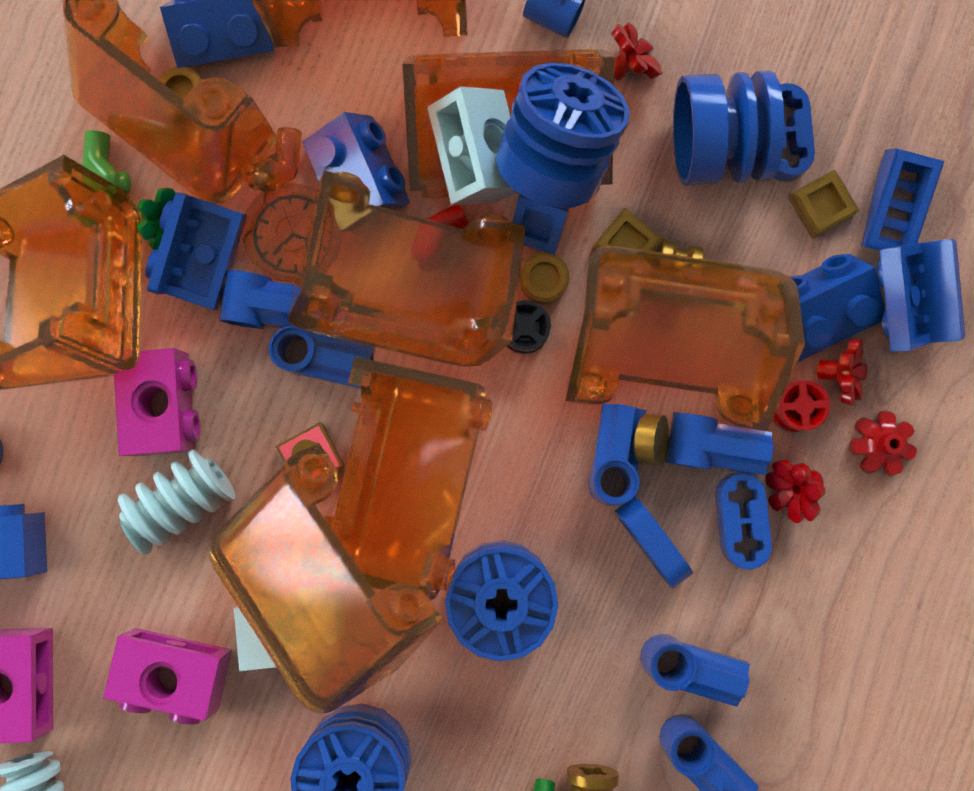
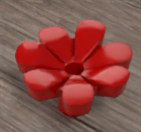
M627 22L624 27L618 24L611 34L620 47V54L607 65L610 74L616 80H621L632 69L638 75L641 73L646 74L650 79H655L662 75L663 72L658 61L652 55H648L654 49L652 45L643 38L638 40L637 29L631 23Z
M862 339L850 340L847 351L841 354L839 361L820 360L817 367L818 379L837 381L841 388V403L851 406L854 405L855 400L861 401L863 388L859 380H866L868 372L867 364L860 363L864 352Z
M883 410L877 414V423L865 417L858 419L855 423V430L863 435V437L851 440L849 449L854 455L864 454L866 456L860 463V468L865 473L872 474L883 466L888 476H895L903 471L901 459L908 461L916 456L917 448L907 443V439L915 432L913 426L905 421L896 425L894 413Z
M788 460L774 462L772 464L774 471L767 473L765 476L767 486L777 491V493L768 498L771 508L779 511L785 506L788 507L787 516L794 523H800L804 519L808 521L814 520L821 511L817 501L825 495L822 475L815 470H810L804 463L793 466Z

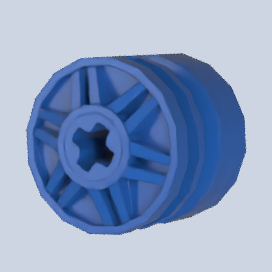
M546 63L532 67L522 77L518 95L513 103L510 119L506 123L498 146L495 162L500 176L514 191L530 201L553 208H573L588 203L597 193L609 167V158L617 150L619 138L624 134L628 126L630 109L624 96L606 79L590 70L572 64Z
M769 70L756 71L751 78L747 73L735 72L730 79L727 92H725L723 82L717 74L681 76L677 83L674 98L673 143L677 173L680 182L684 186L717 184L722 179L726 163L732 179L736 182H745L750 178V175L756 181L771 180L775 177L783 152L785 119L781 87L774 72Z
M500 540L483 543L463 556L454 569L449 581L445 607L448 625L460 644L478 657L501 662L522 658L542 645L554 628L558 600L555 583L540 558L521 544ZM497 589H506L508 598L516 600V604L507 605L506 613L503 614L496 613L494 604L486 603V599L496 597Z
M366 704L342 706L323 718L297 755L290 778L292 791H404L412 762L409 739L399 721L381 708ZM354 771L360 775L358 782L351 779L345 783L340 778L342 773L349 775Z

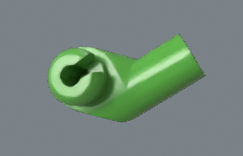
M85 131L82 163L84 178L100 196L110 198L113 195L117 198H125L129 195L131 189V177L127 172L115 171V168L109 163L111 136L101 131Z

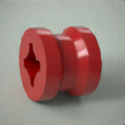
M800 380L782 385L774 391L769 400L771 419L778 427L790 432L816 429L825 422L830 412V401L826 391L822 386L808 380Z

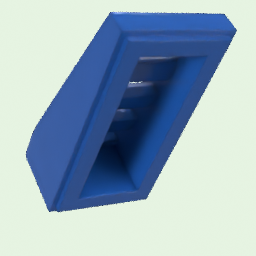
M897 148L885 150L879 167L862 242L863 247L880 251V249L918 243L945 161ZM905 170L916 173L915 183L899 179L900 171ZM894 189L913 193L911 202L893 198ZM888 208L908 212L906 222L886 217ZM882 226L903 231L902 241L879 236Z

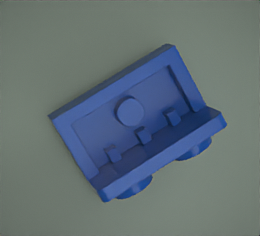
M173 0L160 7L177 68L275 50L264 0Z
M344 112L302 141L340 231H352L387 208H403L410 204L405 191V179L401 171L394 165L386 147L384 130L372 116Z
M176 192L173 201L169 200L166 203L161 214L160 229L164 230L159 249L152 251L146 264L145 276L150 279L147 291L157 295L167 294L212 310H218L224 293L227 271L231 270L247 215Z
M945 239L880 249L881 260L877 266V277L879 285L884 289L886 310L882 317V327L885 336L890 341V351H911L930 343L955 342L964 339L965 325L956 240Z
M852 254L832 256L826 259L822 266L801 276L788 277L779 282L776 288L762 295L765 305L777 313L788 354L798 362L882 322L885 311L875 267Z

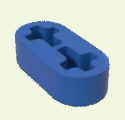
M784 83L780 85L782 97L785 99L786 106L794 107L795 111L788 118L787 127L784 129L783 150L787 145L786 139H789L791 154L799 155L800 159L792 168L789 167L786 159H781L778 171L773 178L789 182L799 178L811 167L814 161L815 147L809 97L801 87L795 84Z
M732 473L726 475L720 480L715 494L722 553L728 562L742 569L752 570L761 567L767 562L772 548L765 488L761 481L751 474ZM738 481H741L744 489H751L752 499L744 500L745 517L740 516L739 504L729 501L728 498L729 492L737 489ZM741 524H746L748 538L758 542V547L750 550L748 559H745L743 553L734 550V543L742 541L743 538Z
M636 496L614 511L631 537L672 589L693 574L692 569Z

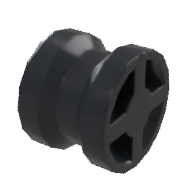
M528 300L515 302L502 315L500 323L501 339L506 347L514 353L522 355L534 353L542 348L549 337L551 328L550 317L544 307L536 302Z

